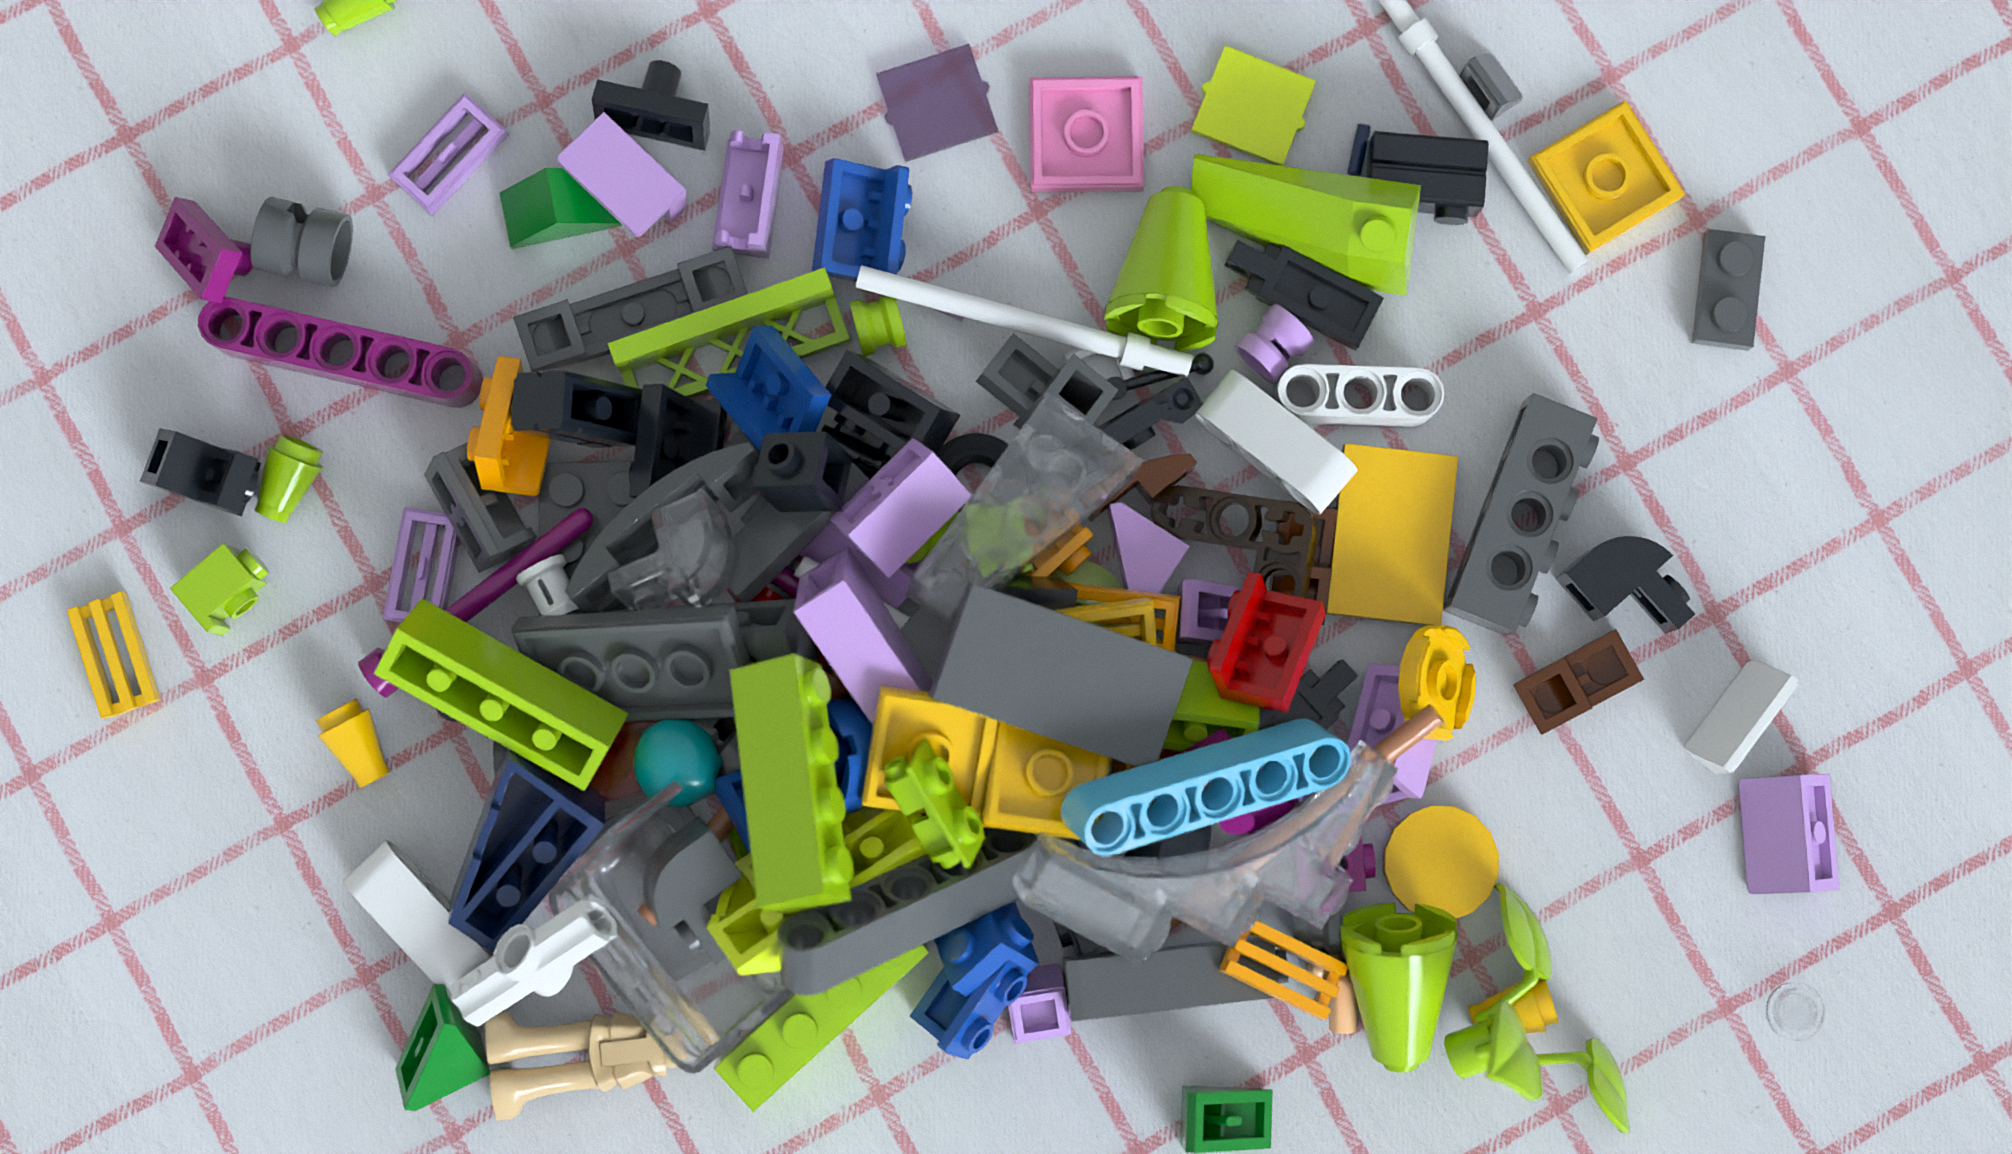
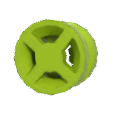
M881 295L879 300L869 303L861 299L850 301L863 356L875 354L878 347L889 344L895 348L907 346L896 298Z

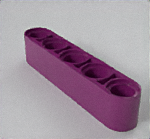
M224 297L222 303L209 301L203 306L198 316V329L206 342L222 353L234 358L448 407L461 408L475 401L480 394L483 378L479 368L466 355L454 348L231 297ZM240 315L242 327L239 333L234 338L222 340L220 328L223 322L230 316ZM296 328L298 336L295 346L284 353H277L275 340L278 334L284 329ZM351 340L353 343L351 358L344 364L332 365L330 352L333 346L340 341ZM407 353L409 366L406 372L397 378H387L385 374L387 360L394 354ZM453 365L463 366L465 370L463 383L452 391L441 390L440 377L443 371Z

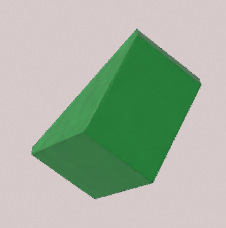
M544 168L499 193L511 249L622 226L612 214L563 168Z
M433 984L395 1068L404 1110L417 1111L490 1075L481 1034L475 1025L463 1019L459 1008L452 1002V994L445 984Z
M1182 1085L1180 1145L1185 1152L1194 1154L1270 1149L1273 1090Z

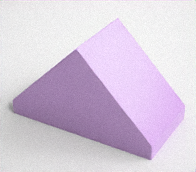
M1122 502L1110 504L1107 512L1124 589L1160 593L1190 546Z
M1183 579L1178 586V595L1182 597L1178 615L1179 625L1176 633L1177 644L1211 646L1215 639H1221L1228 623L1227 612L1230 598L1235 590H1241L1242 587L1197 579Z

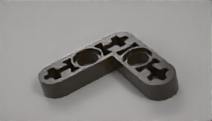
M1182 485L1169 486L1154 498L1151 506V518L1156 525L1178 539L1257 551L1253 572L1260 573L1264 583H1266L1271 573L1277 570H1287L1295 581L1293 596L1307 598L1318 537V524L1314 515L1308 509L1287 501ZM1180 497H1184L1183 503L1185 506L1194 510L1207 511L1206 500H1213L1206 514L1207 533H1200L1205 522L1189 518L1181 519L1179 527L1175 528V519L1166 516L1168 506H1177ZM1242 505L1249 515L1248 526L1242 534L1236 537H1228L1221 530L1220 516L1227 507ZM1261 508H1268L1264 519L1272 522L1286 523L1289 520L1290 514H1295V522L1304 527L1302 536H1292L1290 545H1285V536L1276 532L1262 530L1263 541L1256 542L1262 528Z

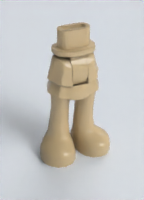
M503 1010L485 1022L486 1052L489 1065L579 1050H588L589 1056L588 1061L553 1066L492 1069L489 1076L490 1090L497 1121H506L518 1117L527 1101L542 1096L586 1089H600L604 1093L618 1085L625 1090L652 1078L655 1074L659 1077L667 1076L668 1068L692 1066L687 1019L662 1022L661 1015L653 1016L650 1022L649 1018L615 1012L612 1017L595 1014L593 1019L569 1024L521 1026L517 1024L508 1011Z

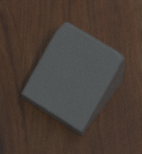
M1492 54L1474 56L1466 63L1459 75L1491 121L1518 104L1523 98L1521 92Z

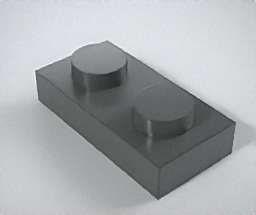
M1708 229L1704 233L1692 344L1745 351L1754 347L1765 236Z

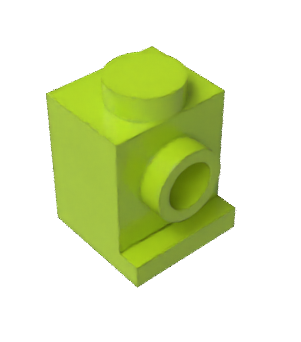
M222 543L170 587V590L206 632L223 636L230 630L224 620L228 616L231 619L240 617L257 603L259 596L256 592L267 584L263 578L270 572L259 557L248 547L240 552L239 549Z

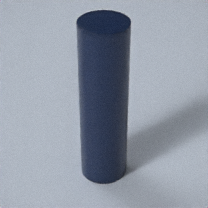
M1357 124L1347 170L1348 175L1361 176L1371 130L1369 125Z

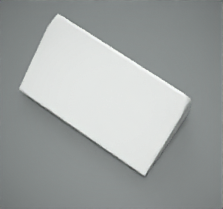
M1747 662L1685 745V751L1714 774L1733 773L1794 692L1799 680L1788 673L1760 662Z

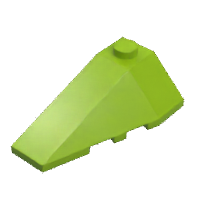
M1195 154L1193 158L1191 191L1195 197L1204 203L1207 220L1264 247L1268 243L1279 248L1285 245L1371 291L1406 296L1421 185Z

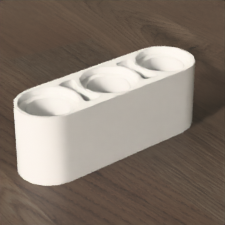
M1302 364L1295 365L1285 371L1274 388L1272 398L1305 424L1416 427L1427 422L1443 404L1445 393L1443 383L1439 377L1430 370L1423 368ZM1296 381L1307 383L1314 391V404L1304 408L1292 404L1287 397V385ZM1351 383L1365 386L1371 393V406L1366 409H1356L1350 406L1344 398V387ZM1416 385L1422 388L1428 397L1427 409L1414 411L1405 406L1401 397L1402 387Z
M1230 370L1194 414L1196 419L1216 438L1300 504L1317 515H1320L1358 471L1352 461L1339 449L1235 370Z
M386 840L343 880L344 885L353 897L433 983L445 984L450 992L451 984L494 957V954L448 924L450 910L448 899L408 856L391 841Z

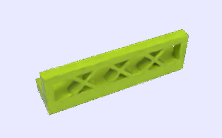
M824 267L608 343L614 364L620 370L626 386L639 388L634 371L657 363L675 372L668 387L690 399L710 392L706 387L708 377H703L687 369L696 349L710 344L727 352L728 355L719 373H735L737 367H731L736 357L741 359L744 351L740 349L749 331L754 326H773L778 333L782 334V338L787 343L789 339L801 343L791 347L800 359L851 342ZM826 304L835 329L834 333L812 340L794 331L803 311ZM791 316L786 327L775 322ZM737 335L732 346L721 341ZM683 354L679 365L667 360ZM683 376L694 381L678 387Z

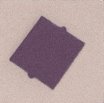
M970 44L876 73L888 110L885 114V122L893 125L905 162L998 133V128L986 95L989 92V84L981 80Z

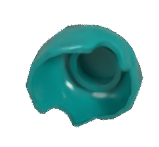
M665 719L651 725L642 734L635 749L633 768L635 779L646 796L663 806L688 807L716 792V778L723 759L718 754L710 734L695 722L685 719Z

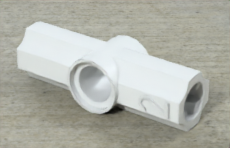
M589 894L535 930L520 924L511 927L499 940L494 957L451 984L452 1002L459 1008L464 1020L475 1026H480L532 991L541 996H552L565 986L571 976L574 964L617 937L616 920L607 910L604 901Z

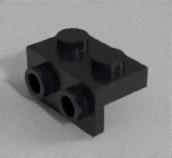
M664 384L643 385L641 405L636 414L637 437L634 461L629 469L630 497L635 499L655 482L679 467L706 454L723 449L727 412L722 408L717 399L693 401ZM716 502L702 513H712L715 510Z

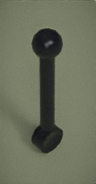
M1206 353L1197 354L1192 360L1189 374L1193 372L1200 375L1209 374L1214 367V360ZM1158 370L1125 380L1120 377H1111L1106 380L1118 389V392L1112 399L1117 400L1122 398L1128 390L1179 377L1180 375Z

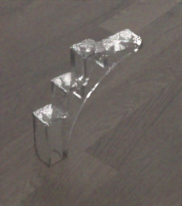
M1360 740L1350 753V767L1346 776L1339 783L1313 793L1298 808L1257 833L1216 849L1175 857L1101 855L1041 832L1010 883L1022 904L1141 967L1150 953L1159 950L1166 941L1173 917L1232 948L1240 935L1248 932L1253 927L1260 912V904L1263 899H1266L1322 930L1329 917L1338 913L1345 904L1349 893V886L1353 882V879L1341 867L1339 862L1343 856L1351 853L1358 844L1362 833V826L1374 807L1382 804L1389 796L1394 784V776L1399 769L1380 750Z

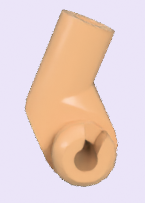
M1326 950L1322 952L1345 963L1341 954H1329ZM1305 961V970L1323 979L1325 971ZM1347 969L1345 976H1340L1337 982V986L1340 989L1336 998H1331L1329 1002V1008L1331 1009L1329 1014V1030L1338 1034H1350L1358 1030V1004L1349 970Z

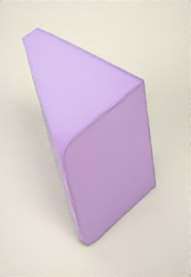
M1050 964L1035 967L1026 976L1027 985L1023 993L1015 1002L1008 1005L1014 1043L1072 1034L1061 966L1059 964Z

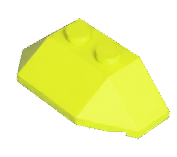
M868 806L860 811L845 815L844 820L841 821L844 847L848 850L853 864V876L851 881H849L850 889L927 854V851L911 827L914 820L923 817L921 813H911L905 816L899 810ZM749 853L734 863L743 877L721 892L715 915L711 916L707 925L709 933L739 975L781 971L777 939L778 928L783 921L799 913L783 914L757 908L752 856Z

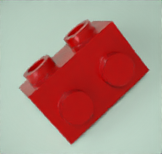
M1249 571L1241 590H1235L1230 598L1227 612L1228 623L1221 639L1213 641L1208 653L1207 669L1212 675L1220 697L1287 713L1326 615L1322 601L1269 591L1266 589L1262 575Z

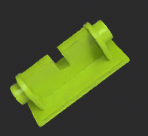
M927 739L922 740L909 763H907L903 756H899L889 761L883 767L887 775L884 779V784L905 816L921 809L926 811L927 815L914 820L911 827L927 851L931 861L940 862L944 869L950 868L961 861L966 869L971 867L985 839L981 819L971 806L965 804L956 789L953 775L947 762L935 754Z

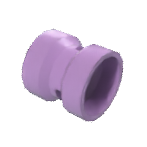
M1273 304L1262 316V325L1255 332H1246L1234 347L1242 359L1255 372L1270 383L1276 384L1285 371L1288 370L1287 363L1294 356H1302L1315 341L1306 327L1294 315L1280 305Z

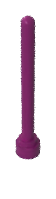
M585 508L576 509L444 611L467 623L518 584L516 580L518 574L530 566L554 556L587 531L594 521L592 513ZM377 647L358 662V666L368 683L381 696L388 698L399 688L374 674L387 647L384 650Z

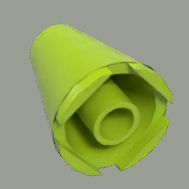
M1168 186L1163 188L1161 192L1149 197L1105 306L1104 320L1107 319L1106 329L1109 333L1126 337L1128 332L1150 337V344L1157 345V340L1175 341L1174 350L1176 351L1203 348L1215 340L1218 328V314L1205 206L1199 198L1195 197L1190 189L1181 186Z
M1396 902L1362 906L1348 912L1343 917V926L1340 925L1339 937H1341V945L1371 1056L1375 1061L1383 1064L1384 1068L1389 1071L1410 1072L1417 1069L1419 1064L1427 1061L1431 1054L1458 939L1456 918L1443 909L1425 904L1415 903V914L1396 913Z

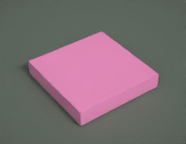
M1142 76L1034 77L1029 79L1031 193L1143 191Z

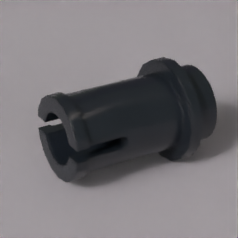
M838 423L835 428L824 424L820 432L826 431L853 458L852 462L871 479L879 471V468L859 460V457L881 466L886 454L879 448L842 432V426Z

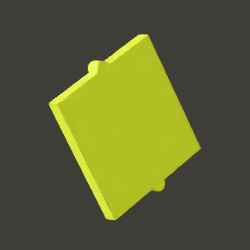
M1225 45L1211 82L1203 84L1202 93L1205 97L1191 133L1268 163L1283 166L1296 131L1303 130L1305 126V120L1302 116L1316 80Z

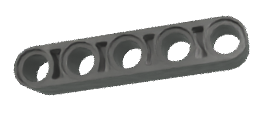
M983 827L985 839L971 867L965 869L960 861L956 865L944 869L940 862H932L927 853L851 888V900L807 909L789 917L781 923L777 933L781 980L784 987L790 992L802 996L822 993L1025 896L1032 891L1036 884L1034 833Z

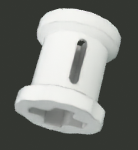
M562 554L542 560L522 571L516 577L519 586H527L541 616L580 614L583 612L565 593L570 580L563 569L567 562Z

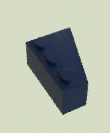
M505 748L451 894L448 924L494 954L502 936L511 927L524 923L605 826V797L589 786L584 791L512 750Z

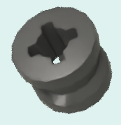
M1328 895L1323 901H1310L1307 897L1293 896L1294 939L1312 948H1324L1329 954H1341V937H1339L1340 895Z

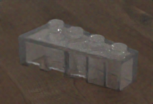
M1047 393L915 572L905 595L947 625L953 627L968 581L999 591L1132 481L1144 460L1050 393Z

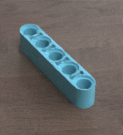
M1307 718L1296 719L1082 783L1074 787L1065 796L1061 805V817L1064 825L1094 853L1112 855L1330 788L1346 776L1350 767L1351 754L1348 746L1342 740L1315 721ZM1264 764L1262 770L1257 774L1258 769ZM1211 780L1210 785L1204 791H1202L1204 786L1208 783V781ZM1158 796L1156 802L1151 807L1147 808L1151 800L1154 797ZM1104 812L1101 819L1096 824L1092 825L1094 819L1100 813Z

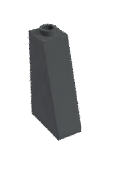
M1249 938L1246 940L1287 961L1285 951L1279 948L1275 949V946L1259 938ZM1231 940L1063 957L1067 1008L1071 1022L1274 997L1219 971ZM1240 954L1237 961L1238 964L1279 984L1288 983V976Z

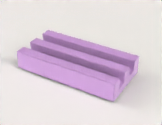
M464 93L391 170L388 176L433 216L506 139L509 133ZM469 113L475 118L413 183L408 177ZM485 128H487L489 131L447 174V176L432 190V192L429 195H426L425 192L427 191V189L442 175V173L457 159V157L472 143V141Z
M404 507L383 620L402 623L421 598L426 600L439 525L446 526L431 603L443 610L447 609L460 539L446 514ZM418 521L424 522L426 525L410 610L407 612L401 611V605Z

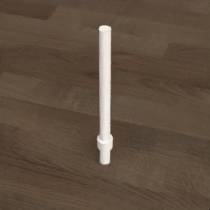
M1378 0L1402 33L1398 39L1411 57L1418 56L1475 139L1488 140L1489 159L1569 273H1572L1588 262L1589 259L1435 42L1439 36L1426 18L1420 20L1406 0Z
M862 265L855 287L1120 359L1119 365L1142 371L1144 366L1187 377L1193 360V355L1150 344V337L1128 332L1126 337Z

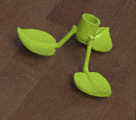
M1501 883L1494 885V888L1500 893L1501 915L1507 942L1515 958L1524 968V977L1516 987L1489 1009L1475 1014L1477 1024L1445 1035V1050L1454 1072L1459 1078L1465 1079L1486 1071L1485 1077L1487 1079L1505 1084L1523 1098L1535 1101L1541 1099L1543 1095L1540 1065L1576 1063L1587 1071L1590 1091L1603 1113L1618 1128L1619 1132L1623 1134L1630 1133L1627 1096L1623 1078L1613 1055L1599 1039L1594 1037L1586 1040V1052L1536 1054L1528 1043L1523 1023L1511 1004L1534 987L1538 982V977L1542 981L1551 978L1552 963L1550 949L1544 930L1527 903L1507 886Z

